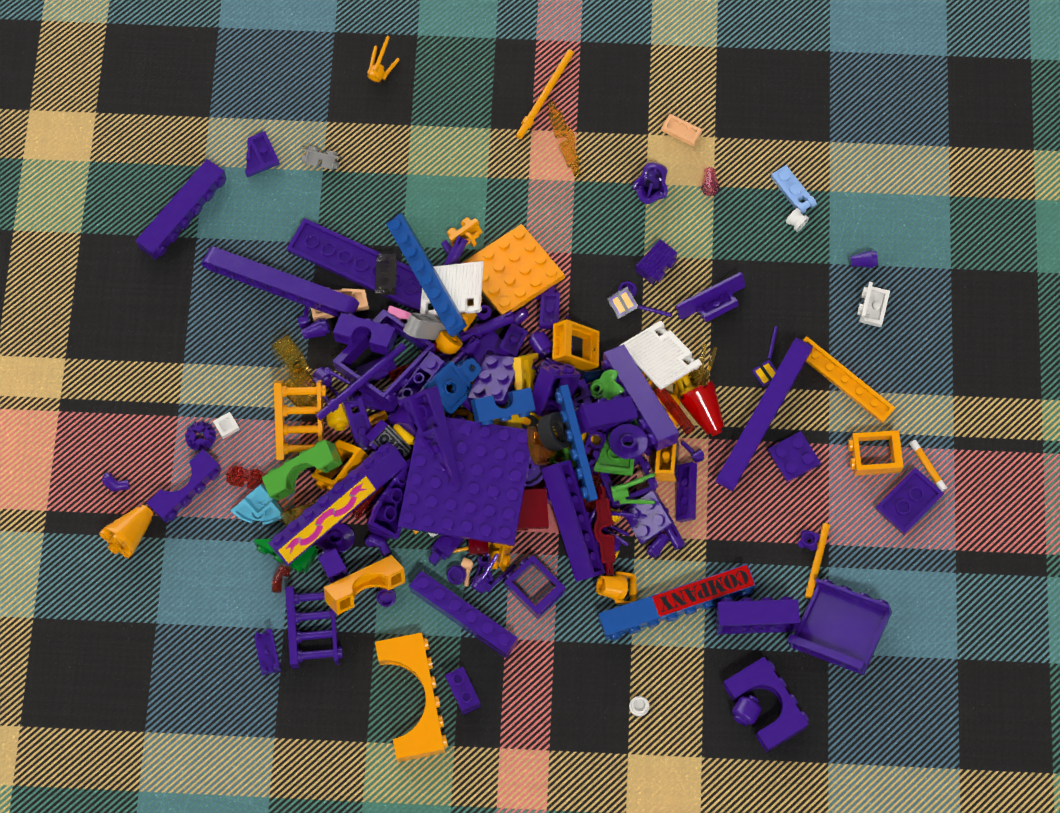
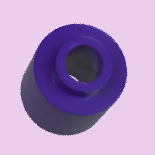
M536 331L531 334L529 344L535 353H538V357H541L542 360L553 355V344L545 332Z

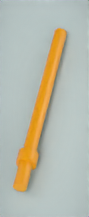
M567 50L530 113L522 120V126L516 134L518 139H522L526 131L534 124V118L574 55L572 50Z

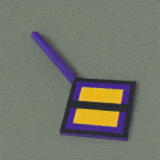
M777 326L774 327L768 358L749 370L762 390L769 386L778 370L771 360L778 330Z

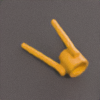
M389 36L386 37L376 63L377 46H374L370 67L367 71V76L372 81L381 82V79L386 80L387 75L400 60L397 58L386 71H384V66L380 64L390 38Z

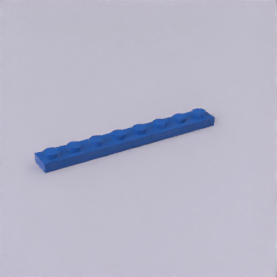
M399 213L386 225L448 334L454 337L467 324L405 216Z

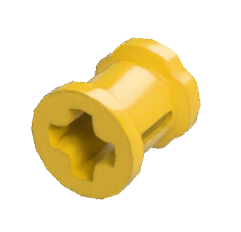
M689 373L676 380L681 391L679 393L680 396L695 389L689 379Z

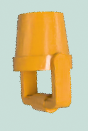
M615 572V576H600L596 583L597 594L615 600V604L625 605L634 602L637 596L636 575ZM626 577H627V578H630V584H629V596H630V601H624V600H623V599L625 598L626 594H627V591H628V581H627Z

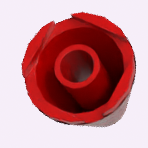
M713 381L678 397L682 405L707 435L711 434L713 437L722 432L721 428L724 427Z

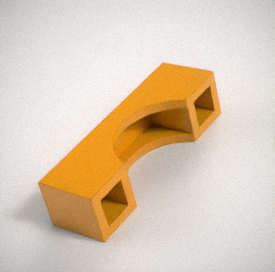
M390 555L325 586V602L339 615L355 607L354 599L364 589L380 587L389 591L405 583L404 568Z

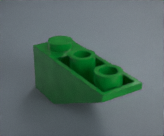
M255 539L253 541L257 551L264 555L269 553L274 556V560L281 564L284 563L269 546L268 542L272 539ZM311 546L290 564V568L298 573L301 571L307 573L318 555L317 548Z

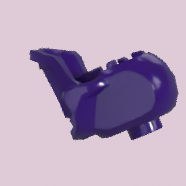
M657 162L647 163L641 177L634 182L632 189L636 190L642 203L652 204L657 200L667 198L668 189L665 182L668 170L663 164Z

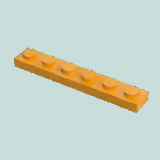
M806 336L803 339L804 342L813 346L806 362L883 424L894 412L895 407Z

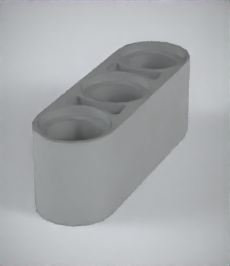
M411 313L403 329L411 337L436 340L441 331H447L439 316L421 313Z

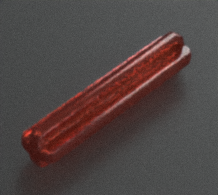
M657 387L654 393L687 435L691 434L695 430L694 425L666 388L660 390Z

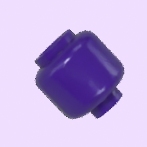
M752 695L748 697L741 696L732 709L733 719L743 726L754 724L762 711L761 706L758 704L759 700Z

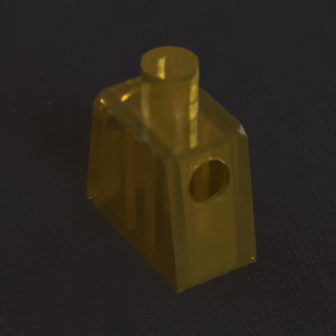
M288 335L283 336L271 345L272 353L293 379L309 368L302 352ZM295 361H299L298 364L293 366V363Z
M308 371L292 375L284 382V386L317 387ZM287 395V398L295 406H317V395Z

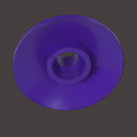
M623 424L617 426L610 433L609 447L620 458L635 459L640 457L647 449V436L638 426Z
M338 523L316 543L324 551L336 548L337 552L341 553L352 547L355 535L349 526Z

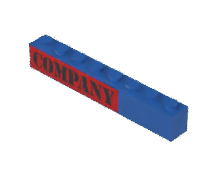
M748 564L604 611L598 614V620L605 639L614 641L622 638L623 634H635L640 632L641 628L647 626L648 628L656 627L661 621L667 620V622L678 619L679 615H692L697 612V609L703 607L704 609H710L716 606L715 603L721 602L722 599L734 600V597L739 595L742 597L748 596L753 593L752 591H754L756 584Z

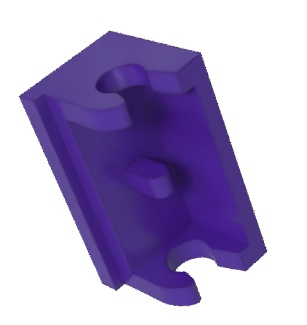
M271 628L266 629V633L259 634V632H256L254 637L262 676L282 671L274 632Z

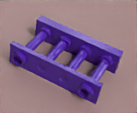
M293 586L285 587L291 668H300V662H303V660L334 657L335 664L339 665V658H343L342 646H338L336 613L332 609L329 611L307 613L296 611V604H299V602L325 600L324 592L299 594L295 592ZM331 618L332 630L298 631L297 623H301V621ZM333 639V649L307 652L299 650V643L302 640Z

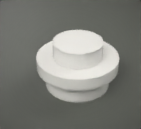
M642 696L634 697L630 701L629 709L635 716H644L649 711V702Z

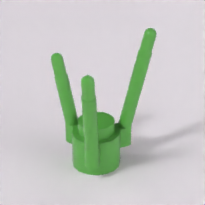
M651 473L624 484L611 486L614 502L619 501L620 505L627 503L655 504L653 500L626 499V497L630 496L628 487L642 483L644 480L654 477L655 474Z

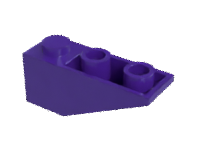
M429 352L396 395V398L401 400L425 390L424 386L446 362L432 352Z

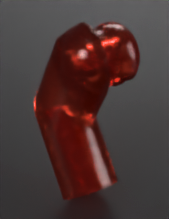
M281 565L278 567L273 576L272 592L281 593L283 576H290L289 566Z

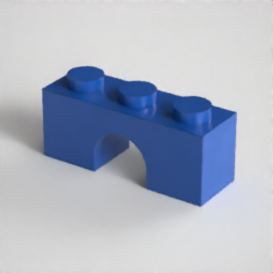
M531 387L508 392L509 403L504 409L499 408L495 404L493 395L471 400L475 422H481L483 426L493 424V419L500 418V422L511 420V416L516 414L519 415V418L530 416V411H535Z

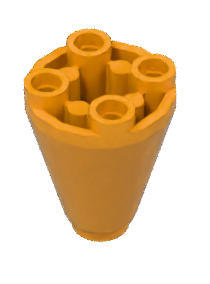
M141 505L104 527L99 532V535L109 544L108 549L112 553L117 554L119 552L129 559L152 520L153 512L147 506Z

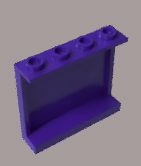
M816 578L817 587L795 635H790L788 643L795 650L864 676L892 614L891 607L885 600H875L866 593L859 592L858 594L847 586L842 585L839 587L828 579L820 580Z

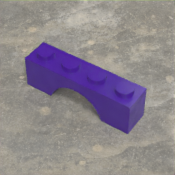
M204 449L189 462L192 474L190 481L184 488L173 492L160 489L146 502L149 508L165 524L175 519L182 507H187L197 493H202L206 485L220 475L222 469L219 463Z

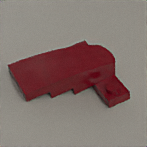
M547 489L525 490L517 531L548 529ZM468 539L469 555L489 554L488 542Z

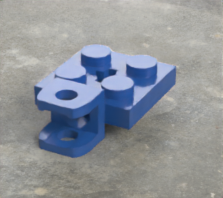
M473 358L462 360L456 365L452 361H448L429 380L424 388L428 389L438 386L444 412L447 415H452L468 398L473 387L470 382L480 374L481 367ZM446 385H452V393L447 391Z

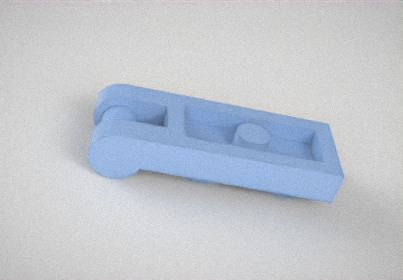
M787 165L771 174V179L793 207L801 210V214L805 213L809 207L813 208L817 205L816 200L810 196Z

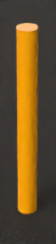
M827 523L822 524L805 593V598L811 599L814 593L815 580L818 577L830 525Z

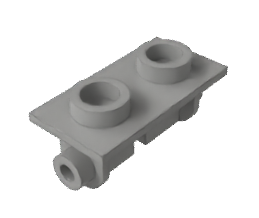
M311 146L308 149H303L307 151L306 155L303 154L302 162H305V164L318 166L319 160H322V168L338 169L339 162L336 161L337 158L342 159V157L337 156V152L326 150V153L319 152L320 148Z

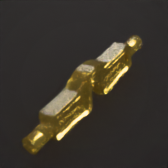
M550 102L547 105L550 110L549 119L552 124L554 137L567 138V140L559 144V150L565 159L567 167H571L575 177L577 174L579 176L581 175L578 166L580 160L575 149V135L572 129L566 125L561 110L557 111L555 102H552V105Z

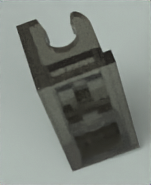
M396 253L378 254V258H376L375 295H396L397 255Z

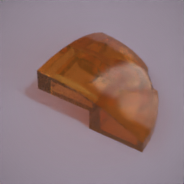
M535 426L527 427L528 448L534 464H548L549 461L546 460L554 457L557 451H550L544 447L539 438L538 428Z

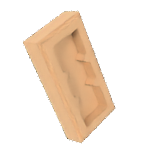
M669 114L661 128V131L693 147L702 133V129L672 114Z

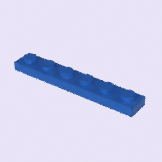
M568 384L556 389L555 397L557 403L561 405V420L566 424V439L571 443V458L576 462V477L581 481L582 485L580 492L582 498L587 503L597 500L598 497Z

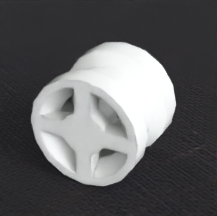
M796 208L788 216L786 223L793 225L794 230L798 232L806 225L809 217L802 215L801 210Z

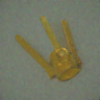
M706 344L702 345L700 358L702 365L697 370L694 369V372H689V379L692 385L705 386L706 382H708L717 347L713 348L705 372L703 368Z

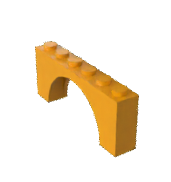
M422 633L376 641L375 645L379 664L396 665L409 670L419 679L426 695L425 709L420 721L407 734L393 739L397 762L445 753L444 747L448 746L446 734L442 735L440 729L444 727L442 715L438 716L437 713L440 702L438 695L434 696L433 688H437L435 676L431 677L429 669H433L431 657L426 655V650H429L428 639L423 638Z

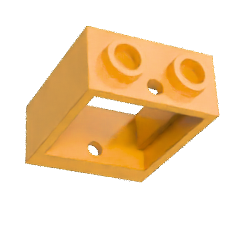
M567 319L554 323L552 360L563 364H570L583 371L599 367V331ZM572 335L583 339L582 358L571 355Z
M899 430L853 433L850 440H848V450L852 451L850 468L854 470V476L901 473L904 466ZM889 440L892 463L861 465L859 441Z
M337 440L335 446L342 463L346 457L350 458L335 480H331V477L340 466L328 473L316 469L311 477L317 481L315 484L320 489L330 491L336 483L342 481L348 476L350 471L356 469L369 456L361 448Z

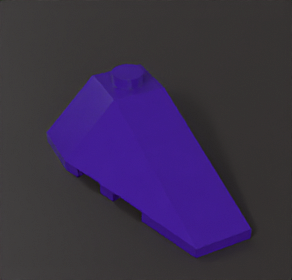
M411 460L406 461L407 465L397 473L378 499L368 521L369 531L385 539H398L402 528L398 527Z

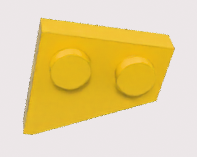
M530 353L514 358L515 390L531 387L533 392L536 370L532 369L533 359H538V353Z

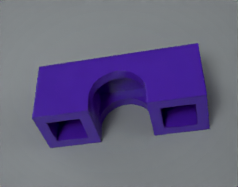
M344 313L340 314L333 331L336 342L351 346L354 345L358 337L363 335L371 337L369 341L371 351L387 355L392 350L397 337L395 327L390 324H380L369 318L362 319L354 314Z

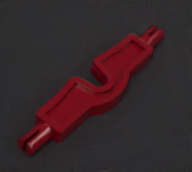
M603 486L597 487L598 499L595 501L597 520L594 525V534L600 544L601 561L605 564L606 576L614 575L613 563L616 562L615 536L613 534L605 535L602 533V530L613 526L614 522L610 500L606 498V491Z

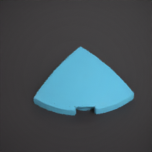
M263 483L258 485L231 509L234 515L249 523L256 520L263 521L262 524H270L285 516L278 502L269 497Z

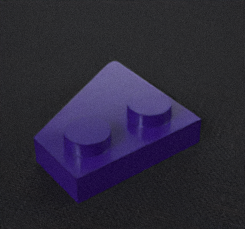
M265 131L248 138L247 166L245 169L247 178L280 164Z

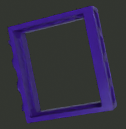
M383 309L373 320L380 324L387 323L395 327L396 333L423 351L384 393L369 382L360 387V389L387 407L396 400V395L428 353L432 352L435 355L437 353L433 343L427 339L414 338L407 335L403 331L406 324ZM366 335L358 337L353 346L348 345L333 360L335 370L352 383L361 376L348 367L370 346L369 341L371 337Z

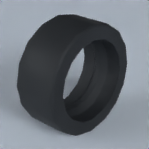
M559 412L545 415L539 420L538 434L546 449L558 451L570 445V441H567L565 430H567L566 424L562 422ZM553 426H554V428H555V430H556L557 438H556V436H555V434H554Z

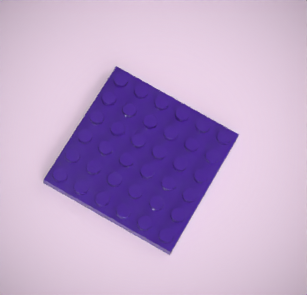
M445 417L461 480L452 485L450 484L451 479L445 470L442 471L439 467L441 463L437 457L431 455L416 432L398 527L515 546L535 431L494 424L482 426L481 422L476 423L475 421Z

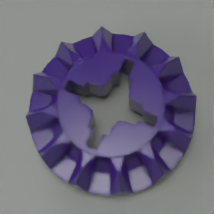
M204 421L194 422L193 425L188 427L185 433V440L187 445L195 451L207 450L214 444L216 432L211 424ZM195 432H204L203 435L205 439L199 438L198 440H196L197 436Z

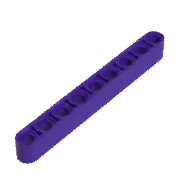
M210 247L201 262L202 266L209 271L338 318L341 313L355 314L359 306V302L351 296L217 247Z
M797 337L795 338L716 479L717 484L733 492L813 348L812 345Z

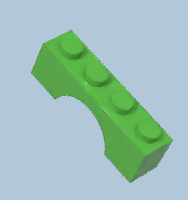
M322 440L317 442L311 449L300 452L299 456L294 459L285 461L282 466L271 469L267 475L262 477L269 497L280 501L295 492L296 480L305 469L316 467L318 470L328 473L343 463L335 444Z

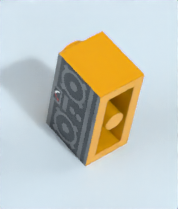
M678 441L656 452L655 475L657 481L677 482L680 448Z

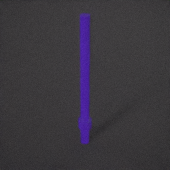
M401 342L335 399L329 400L326 406L316 414V417L321 421L330 412L336 411L344 400L404 351L406 346Z

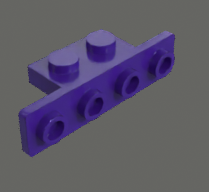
M739 272L677 304L676 309L680 320L697 312L705 322H708L739 306L738 300L732 294L745 288L743 274Z

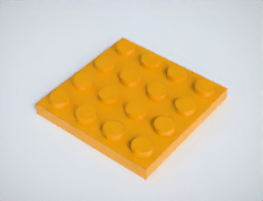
M522 224L462 262L484 261L482 293L500 315L509 311L514 312L565 278L564 273Z

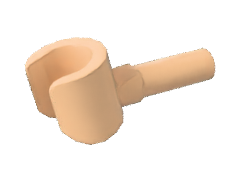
M463 558L461 566L466 569L467 573L464 586H469L473 562L471 559Z

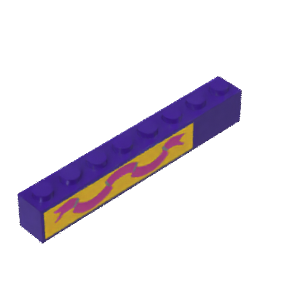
M389 442L381 445L374 454L367 457L361 465L350 471L348 476L336 483L329 492L322 495L310 508L305 509L296 520L291 521L283 531L276 534L268 542L269 546L280 560L289 566L407 465V462L397 448Z

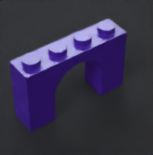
M763 657L725 680L723 687L733 702L756 689L768 690L778 698L781 705L780 717L755 735L767 753L805 730L809 725V719L805 712H800L796 706L798 702L793 694L789 695L785 689L787 686L781 677H777L774 672L776 669L773 663Z

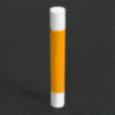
M916 440L910 442V446L937 487L942 492L946 490L947 486Z

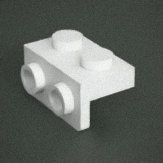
M869 282L868 287L863 288L861 298H864V303L859 305L857 315H860L859 322L882 327L890 291L873 287V282Z

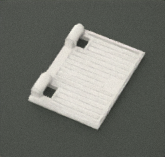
M484 261L434 266L460 313L470 314L482 311L481 295ZM422 288L420 313L438 316L435 309L428 310V304L431 302ZM468 299H474L473 306L467 305Z
M662 321L655 323L621 344L625 345L637 366L660 390L694 369L697 370L702 365L699 359L695 360L692 357V352L671 330L667 331L664 328Z

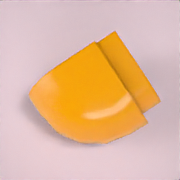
M441 331L435 341L437 348L442 353L449 355L456 353L463 345L456 335L452 337L447 331Z

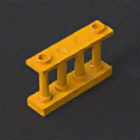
M284 380L274 382L276 460H284L289 453L309 450L315 446V444L289 445L285 440V435H288V433H318V442L324 440L323 419L321 421L318 419V425L288 426V424H285V416H288V414H317L323 409L326 385H322V380L317 381V387L284 386ZM287 395H317V406L288 407V405H284V397H287Z

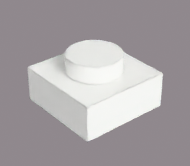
M230 412L213 421L223 439L240 430Z

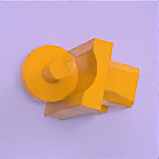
M468 217L462 220V228L459 230L451 228L447 231L452 247L457 236L468 240L466 245L470 244L474 247L477 245L475 239L483 233L479 226V221L476 218L471 220Z

